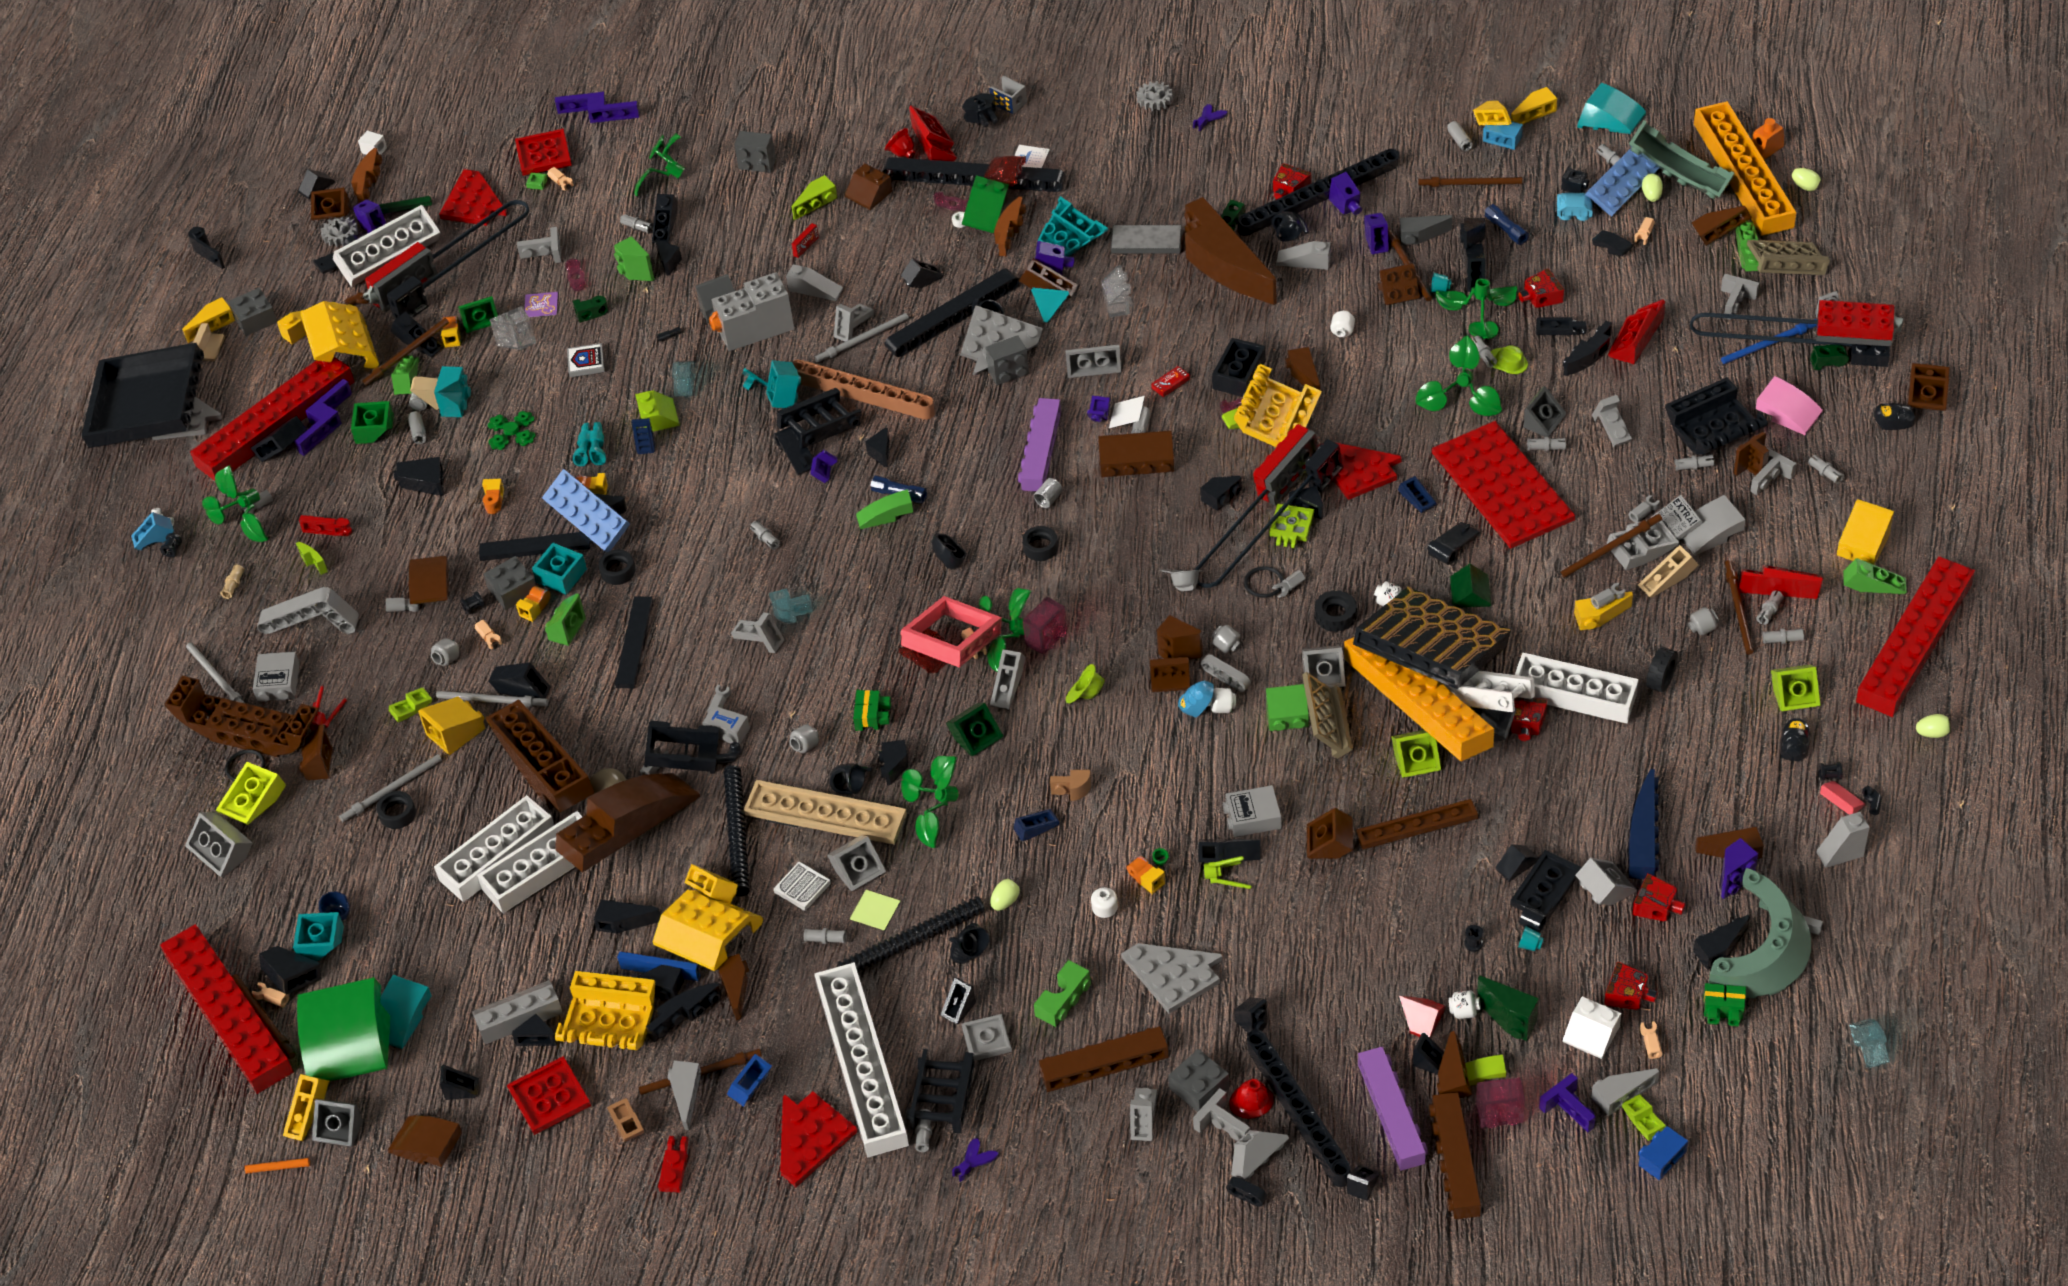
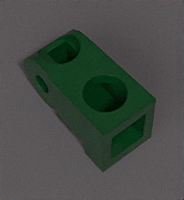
M1230 199L1221 215L1222 219L1233 231L1238 224L1239 217L1246 213L1244 203Z
M595 296L580 302V299L573 300L574 311L579 323L601 317L608 312L604 296Z
M1821 345L1813 347L1810 361L1814 370H1821L1822 366H1843L1849 361V358L1842 345Z

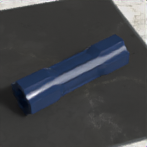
M1492 204L1485 209L1484 216L1504 230L1518 245L1526 243L1529 233L1507 217L1504 211L1497 205Z
M874 475L871 480V491L882 494H894L908 489L911 501L921 504L924 503L927 497V488L898 483Z

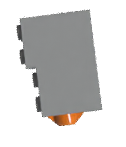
M777 272L745 282L743 289L711 299L714 312L709 317L710 326L713 331L720 333L728 351L794 330L789 296Z

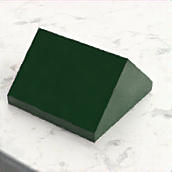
M1469 563L1450 576L1453 606L1458 608L1491 606L1488 574Z

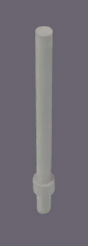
M904 313L840 345L831 346L814 358L817 363L827 358L831 359L837 356V353L908 320L909 317L907 313Z
M188 643L186 648L226 692L229 700L245 703L243 697L231 688L194 644Z
M437 691L436 697L440 699H452L459 696L462 700L506 704H511L519 699L525 707L548 706V699L534 698V696L528 695L515 697Z
M435 755L364 801L353 804L351 809L339 816L340 820L345 822L354 815H360L364 812V809L380 800L385 794L396 790L442 761L440 755Z

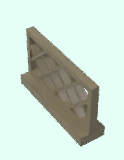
M1747 241V246L1759 263L1757 267L1759 273L1825 275L1830 262L1828 256L1820 254L1813 242Z
M1308 672L1302 674L1313 736L1331 747L1332 755L1338 759L1353 750L1341 688L1337 685L1330 688Z

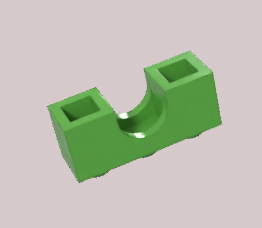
M1070 960L1066 962L1057 974L1058 986L1063 988L1064 991L1055 994L1045 990L1034 1003L1035 1016L1055 1027L1060 1021L1065 1020L1069 1009L1078 1003L1080 995L1083 991H1087L1091 985L1089 970Z

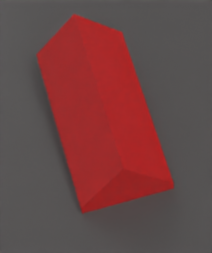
M911 105L909 111L912 128L928 159L955 161L957 157L951 150L954 142L938 119Z
M1662 299L1639 308L1636 314L1626 318L1608 353L1610 358L1631 364L1636 363L1664 319L1665 300Z
M1762 565L1761 572L1742 569L1739 592L1771 595L1773 591H1779L1785 597L1817 599L1823 577L1818 574Z

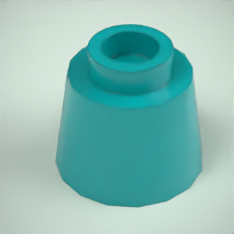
M1433 273L1431 292H1436V290L1446 292L1447 289L1450 290L1451 279H1448V276Z
M1526 926L1518 948L1535 951V949L1540 950L1544 938L1540 937L1541 933Z

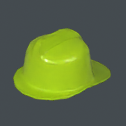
M1509 345L1491 350V353L1497 359L1496 365L1491 361L1494 365L1493 368L1510 374H1520L1527 369L1528 361L1517 346Z
M1094 664L1086 667L1078 681L1070 689L1066 696V703H1072L1079 697L1092 699L1100 692L1105 680L1095 672Z

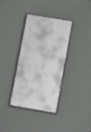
M1113 225L1111 253H1180L1182 225Z

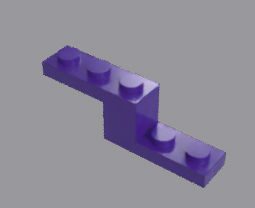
M604 92L555 97L558 114L588 111L590 123L639 118L637 101L607 104Z
M342 379L306 410L309 423L313 426L295 440L298 452L301 455L305 456L342 424L338 411L334 409L352 394L348 381Z

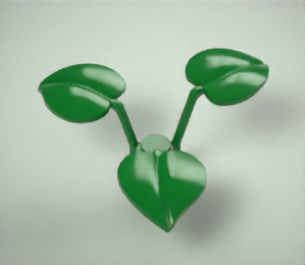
M677 133L670 138L661 153L658 148L664 146V135H662L649 156L651 160L656 152L668 163L665 167L667 172L648 168L635 186V196L638 197V189L642 181L651 172L665 174L668 177L671 174L677 179L680 177L685 167L668 154L669 147L681 138Z
M1481 278L1476 280L1475 288L1472 287L1468 298L1462 292L1436 290V299L1445 309L1460 310L1463 305L1468 304L1474 294L1476 299L1481 300V322L1471 323L1468 328L1469 333L1474 337L1480 336L1482 339H1492L1498 334V326L1491 321L1484 322L1485 299L1488 298L1489 301H1493L1496 305L1500 306L1511 305L1516 300L1517 286L1490 289V282L1487 279Z
M1467 335L1457 342L1449 353L1451 363L1457 368L1462 367L1463 370L1458 375L1457 380L1443 390L1440 382L1429 381L1419 389L1415 400L1417 405L1426 410L1439 411L1447 403V396L1444 393L1459 384L1462 387L1470 386L1474 396L1470 399L1469 405L1475 413L1483 416H1492L1502 412L1500 396L1493 387L1482 386L1477 390V393L1474 390V384L1472 383L1473 373L1466 368H1476L1480 355L1476 344Z
M230 465L217 472L215 482L218 489L223 494H227V497L235 499L239 496V498L220 507L217 498L213 496L204 498L202 506L208 518L215 524H222L225 521V515L222 510L239 503L241 507L247 508L242 515L244 520L240 522L244 534L256 542L267 541L269 538L265 535L260 521L254 514L249 513L254 508L253 504L260 500L258 491L252 488L238 493Z
M1017 588L1013 591L1008 606L1011 611L1010 616L1012 620L1002 618L1003 622L1009 623V629L1013 634L1000 635L997 637V640H992L990 643L987 660L990 667L998 672L1002 650L1006 649L1004 638H1019V635L1029 636L1031 634L1032 622L1019 617L1032 592L1031 590ZM982 596L978 603V609L990 612L992 608L990 597Z
M937 756L933 760L931 777L935 780L934 784L937 785V789L921 787L923 776L915 769H908L902 775L901 790L905 800L915 802L919 799L920 791L934 792L935 798L941 802L925 810L924 815H919L916 820V834L923 844L931 848H936V839L939 832L938 817L931 811L941 806H947V802H955L959 796L958 789L955 786H949L957 759L955 756Z

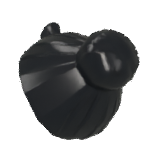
M976 923L967 925L957 937L949 938V941L952 942L950 958L955 963L965 964L971 959L979 957L990 942L989 934Z

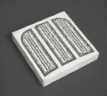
M798 862L776 885L774 893L806 911L827 889L831 882L830 879Z

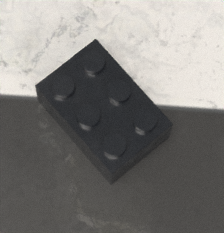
M1231 338L1212 373L1213 389L1243 397L1250 381L1254 380L1253 375L1257 366L1260 364L1264 365L1266 362L1265 346Z

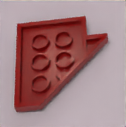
M463 169L439 216L443 220L477 224L503 205L479 171ZM506 209L498 215L507 216Z
M1337 443L1340 447L1344 468L1333 481L1348 500L1397 480V474L1391 467L1402 462L1400 455Z
M813 1091L798 1105L788 1096L784 1095L782 1105L781 1175L793 1186H799L858 1132L857 1127Z

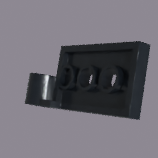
M1544 850L1510 900L1511 906L1523 911L1519 925L1527 926L1540 933L1577 879L1575 875L1582 867ZM1553 872L1557 873L1559 876L1556 878H1552L1548 876V874ZM1546 887L1549 891L1541 892L1538 888Z

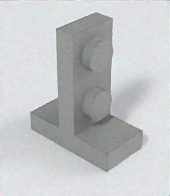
M557 227L550 228L551 237L517 242L520 259L552 254L554 263H560L561 248Z
M1724 274L1721 291L1730 293V297L1725 305L1724 314H1737L1739 301L1742 302L1744 297L1756 300L1759 282Z
M860 303L853 308L842 304L837 305L834 337L844 342L852 339L853 328L872 317L874 309Z
M1617 395L1600 400L1592 414L1594 421L1601 420L1613 447L1632 440L1617 409V405L1620 402Z
M1767 448L1769 450L1768 463L1752 479L1751 493L1758 495L1779 474L1791 480L1795 476L1797 463Z
M763 612L757 622L740 620L731 632L734 639L764 642L769 653H776L784 641L770 613Z
M1136 1088L1134 1100H1131L1130 1103L1131 1140L1152 1141L1157 1089Z
M1220 1088L1193 1117L1194 1129L1199 1133L1212 1122L1216 1128L1225 1130L1236 1141L1242 1138L1250 1130V1127L1223 1109L1227 1104L1226 1092Z

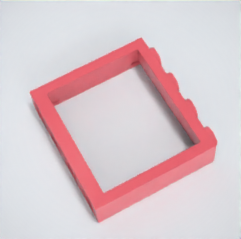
M943 596L907 626L903 627L901 630V646L960 668L1001 634L1002 617ZM943 615L979 627L958 646L922 633Z

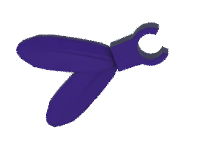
M1207 104L1203 108L1202 116L1193 121V128L1198 126V130L1201 131L1208 121L1225 117L1227 111L1220 110L1212 113V106Z
M974 1138L968 1145L965 1161L953 1168V1177H955L956 1173H962L959 1175V1182L963 1181L972 1167L994 1161L998 1157V1152L990 1150L978 1154L980 1142L977 1138Z

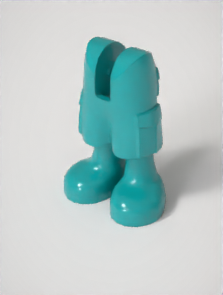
M589 422L582 425L581 433L578 435L577 440L579 447L573 454L575 465L582 467L588 463V450L593 464L599 466L606 462V454L601 449L604 443V434L600 422H594L593 430H591Z

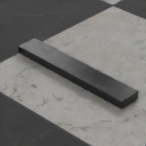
M583 532L480 543L479 558L480 561L513 558L515 556L544 554L552 543L573 551L590 549V538Z
M634 596L615 681L616 688L635 689L653 605V597Z

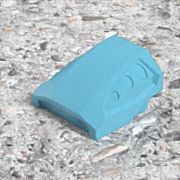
M1586 193L1557 194V216L1562 220H1570L1572 216H1576L1581 221L1588 220L1593 214L1592 200L1585 195Z

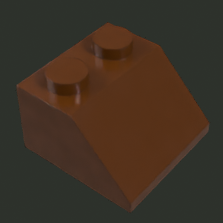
M864 163L853 173L845 197L872 210L892 192L891 177Z
M344 187L311 192L312 221L342 217L350 213V199Z
M1171 615L1157 629L1158 654L1162 658L1188 657L1189 660L1203 656L1201 630Z
M324 724L319 725L305 738V746H302L303 761H300V772L304 774L306 780L329 779L333 747Z
M1336 807L1307 824V857L1309 859H1339L1353 850V817Z

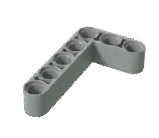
M322 587L263 609L260 613L257 629L261 633L270 634L322 614L341 632L352 634L356 630L359 614L331 588Z

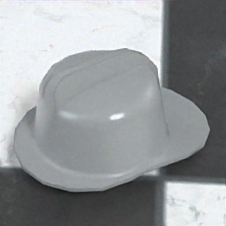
M1161 569L1160 571L1170 573L1173 585L1178 590L1191 591L1195 589L1198 583L1199 572L1203 570Z

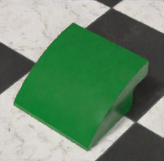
M375 977L298 994V1035L306 1075L330 1082L387 1069L391 1016L380 1003L381 985Z

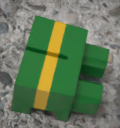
M856 690L853 716L855 731H863V727H873V729L879 730V725L889 724V711H881V709H891V698L880 696V691Z
M1705 983L1703 993L1704 1016L1707 1017L1708 1024L1717 1025L1720 1022V1018H1728V1025L1738 1027L1741 1019L1743 1020L1746 987L1726 985L1724 1001V985Z

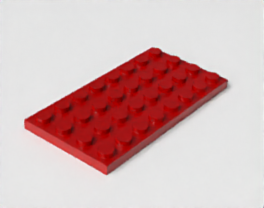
M1496 421L1432 448V454L1510 549L1575 521V514Z

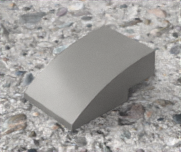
M1723 495L1695 511L1703 523L1681 540L1694 555H1697L1727 542L1728 536L1743 531L1745 519L1728 498Z
M1663 521L1651 526V529L1647 532H1641L1611 550L1625 570L1651 562L1678 546L1679 541ZM1639 522L1628 524L1624 531L1610 534L1607 544L1638 526Z

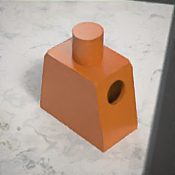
M1767 118L1764 125L1754 131L1752 142L1764 160L1784 147V129L1775 123V120L1772 118Z

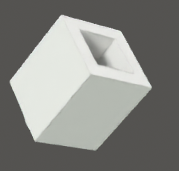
M366 131L358 140L361 153L366 155L373 148H377L379 154H382L387 149L384 136L374 132Z

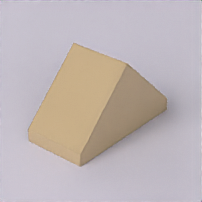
M415 376L412 380L410 391L438 410L439 407L434 394L438 378Z

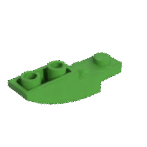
M1746 221L1735 228L1740 262L1745 271H1758L1759 263L1747 246L1748 240H1758L1754 223Z

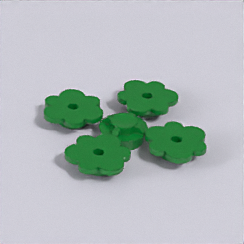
M519 412L518 416L514 417L516 422H508L507 418H504L502 415L490 418V422L487 424L488 428L494 431L503 429L504 432L502 435L497 434L489 439L488 443L491 445V448L504 449L505 445L509 444L507 435L512 436L515 434L517 437L515 441L520 443L521 446L533 443V439L536 437L534 432L529 430L518 432L519 427L528 426L529 423L534 422L535 419L532 413Z

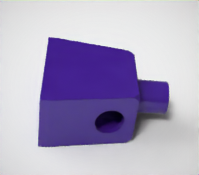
M1344 172L1331 178L1329 200L1342 214L1352 212L1354 215H1358L1362 211L1359 205L1360 191L1348 173Z
M364 200L354 206L353 210L359 225L367 233L386 224L378 204Z
M1382 213L1365 215V237L1371 254L1389 252L1388 224Z
M1037 241L1035 254L1037 261L1061 275L1063 267H1073L1074 257L1064 256L1065 248L1063 246Z

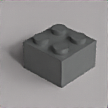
M740 131L734 143L738 168L740 170L771 173L776 161L772 134Z
M260 287L228 301L232 314L245 336L277 323L273 308Z
M1018 335L985 347L988 373L996 386L1029 374L1027 348Z
M516 556L483 573L487 588L505 610L516 605L520 599L524 600L529 595L530 590L536 586L534 578Z
M1199 1049L1168 1075L1169 1089L1197 1112L1219 1088L1226 1091L1230 1087L1229 1073Z

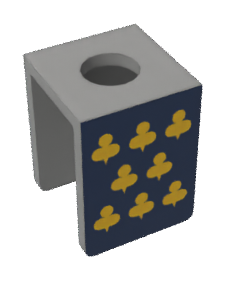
M1002 76L1003 91L991 86L989 88L990 94L995 97V105L1015 114L1027 103L1026 86L1006 76Z

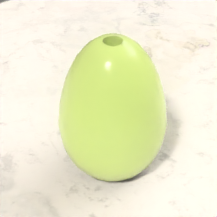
M1797 168L1791 175L1793 181L1806 191L1816 190L1821 181L1820 176L1815 171L1806 168Z
M1648 174L1642 181L1643 193L1651 202L1659 200L1663 190L1662 180L1656 174Z
M1942 714L1929 715L1917 722L1916 730L1925 737H1944L1950 732L1949 718Z
M1010 879L1002 880L997 884L991 895V907L996 911L1008 908L1018 898L1020 893L1019 886Z

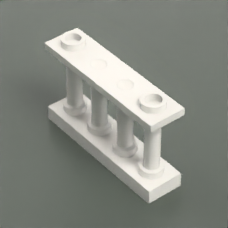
M1478 671L1459 689L1443 684L1467 706L1514 712V699L1516 697L1528 699L1535 697L1533 677Z

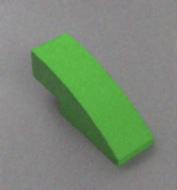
M908 489L885 496L856 513L860 529L895 522V516L913 513Z

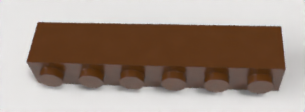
M1151 1027L1141 1032L1126 1034L1120 1038L1108 1039L1099 1044L1087 1045L1078 1050H1069L1060 1055L1045 1057L1039 1060V1068L1046 1091L1051 1092L1169 1058L1168 1046L1161 1027Z
M1456 1092L1432 1095V1104H1429L1430 1117H1434L1435 1122L1432 1123L1434 1136L1438 1135L1439 1140L1436 1141L1437 1154L1442 1156L1439 1164L1441 1173H1445L1446 1179H1443L1444 1191L1449 1192L1450 1197L1447 1198L1448 1211H1452L1454 1219L1480 1217L1481 1204L1459 1094Z

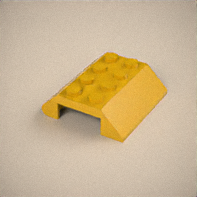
M323 301L301 311L300 315L314 360L331 362L335 352L364 356L366 360L365 368L374 369L379 366L364 316L357 306Z
M1260 364L1253 375L1254 380H1251L1241 400L1242 405L1238 407L1234 420L1243 433L1276 447L1297 424L1306 428L1322 391L1305 384L1302 392H1299L1268 378L1272 369Z
M687 889L661 914L653 945L716 971L728 959L725 946L746 925H749L754 933L762 925L763 918L750 911H744V909L733 904L711 898L698 890Z
M575 971L570 986L573 998L564 1026L562 1027V1024L558 1023L555 1040L567 1041L569 1043L579 1040L580 1044L587 1043V1045L608 1046L611 1048L619 1044L620 1049H640L646 1038V1026L650 1024L654 1010L655 980Z

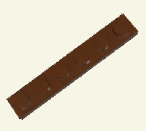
M1468 799L1356 829V836L1362 850L1476 820L1478 819V813L1472 800Z

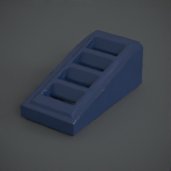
M650 418L632 419L637 454L654 453L655 439Z
M1416 476L1400 483L1398 491L1419 512L1423 513L1437 505ZM1426 501L1429 503L1425 506H1422V503Z
M1048 809L1015 818L1014 831L1021 841H1026L1058 826L1060 822L1052 810Z

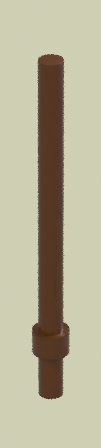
M1432 177L1430 179H1418V186L1432 185V187H1439V185L1522 184V177Z
M1388 227L1389 244L1391 247H1394L1404 265L1411 264V261L1400 245L1399 238ZM1415 270L1420 292L1426 301L1432 300L1431 294Z
M444 318L381 367H376L372 370L373 373L362 380L363 384L367 386L376 378H381L384 372L448 325L449 321Z
M1658 513L1647 521L1639 522L1635 528L1560 571L1562 577L1569 576L1641 532H1647L1651 529V526L1663 520L1661 515Z
M1727 560L1725 561L1727 572L1725 576L1727 583L1730 584L1745 652L1750 655L1754 651L1737 584L1738 575L1734 571L1732 561Z
M233 974L232 978L281 1050L284 1051L289 1059L294 1058L296 1053L289 1045L290 1042L287 1037L280 1033L238 974Z
M760 1048L747 1053L740 1052L735 1054L734 1057L700 1067L701 1076L737 1064L738 1066L744 1065L754 1054L762 1057ZM668 1078L638 1088L640 1094L643 1095L671 1086V1082Z

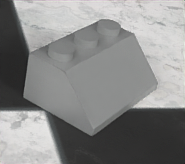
M1119 345L1065 350L1068 378L1121 372Z
M199 812L185 846L217 875L224 877L246 860L253 843L218 812Z

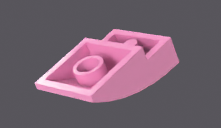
M1774 376L1757 398L1756 409L1771 415L1773 422L1803 435H1806L1823 412L1818 404L1809 396Z

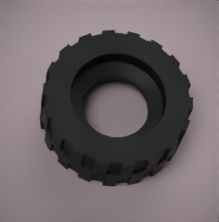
M1331 590L1324 592V594L1316 599L1315 620L1321 628L1337 632L1349 629L1351 625H1354L1357 619V605L1352 595L1341 590ZM1330 606H1341L1345 609V613L1341 616H1330L1327 614L1326 609Z
M1662 646L1658 649L1647 674L1646 685L1648 688L1665 692L1676 670L1678 662L1677 651Z

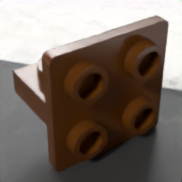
M1413 263L1379 271L1381 282L1377 283L1378 290L1383 291L1386 305L1420 297Z
M1764 431L1754 435L1751 440L1737 448L1734 464V474L1736 476L1745 470H1749L1756 476L1768 463L1769 450L1765 446L1766 433Z
M1188 657L1150 660L1152 692L1187 690L1190 687Z

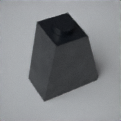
M1475 244L1464 249L1467 292H1471L1472 287L1475 288L1477 279H1485V254L1482 244Z
M295 416L257 442L251 449L259 460L263 462L285 449L306 432L307 429L298 416Z
M440 457L396 463L394 479L399 482L400 488L439 496L444 495L443 466Z
M530 662L497 666L488 680L499 694L515 697L528 695L534 696V698L546 699L551 688Z
M279 946L259 953L261 970L286 995L321 980L320 963Z

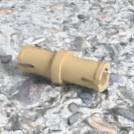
M234 565L230 575L226 577L225 585L220 593L223 598H232L235 588L239 587L240 578L245 571L241 565Z

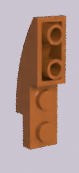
M373 148L361 160L354 172L351 184L358 203L370 198L369 187H372V183H377V178L380 176L379 166L382 164V156L378 153L377 148Z
M1022 197L1015 199L1003 211L995 226V244H998L999 256H1007V251L1011 249L1010 238H1013L1014 233H1019L1020 226H1023L1022 215L1026 213V204H1023Z

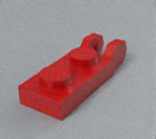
M301 515L299 518L303 533L350 536L352 534L350 521L346 518L340 517L336 520Z
M669 1136L658 1184L659 1192H681L688 1156L687 1136H682L680 1151L674 1150L675 1136Z

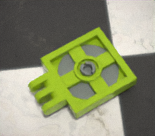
M1277 504L1275 514L1279 511L1283 504ZM1288 505L1273 522L1269 531L1270 536L1277 537L1276 546H1280L1281 541H1284L1283 547H1288L1289 542H1291V548H1295L1297 540L1307 541L1314 509Z

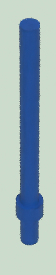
M1800 323L1795 325V328L1774 337L1801 335L1806 333L1807 330L1816 327L1817 324ZM1763 340L1722 357L1721 362L1726 364L1780 341Z

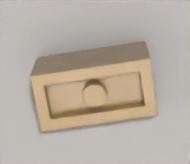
M201 323L193 343H197L199 348L203 350L204 359L202 361L216 360L225 336L224 334L211 333L209 325Z

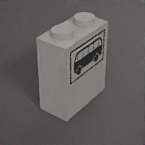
M296 652L258 654L253 683V692L257 701L295 699L300 666Z
M1273 785L1225 794L1226 802H1223L1224 814L1229 816L1227 818L1228 829L1233 831L1234 837L1281 829V814Z

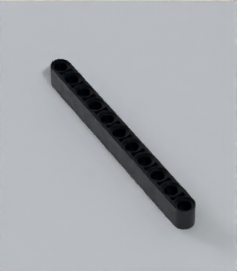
M1387 149L1241 215L1238 221V234L1248 236L1272 225V218L1282 211L1299 213L1329 199L1331 178L1347 172L1354 184L1358 186L1395 169L1398 165L1399 152L1395 149Z
M897 157L887 158L883 168V173L889 175L891 180L973 186L977 175L984 178L991 177L995 181L998 180V182L1009 184L1008 189L1048 192L1061 191L1066 177L1065 173L1059 169Z

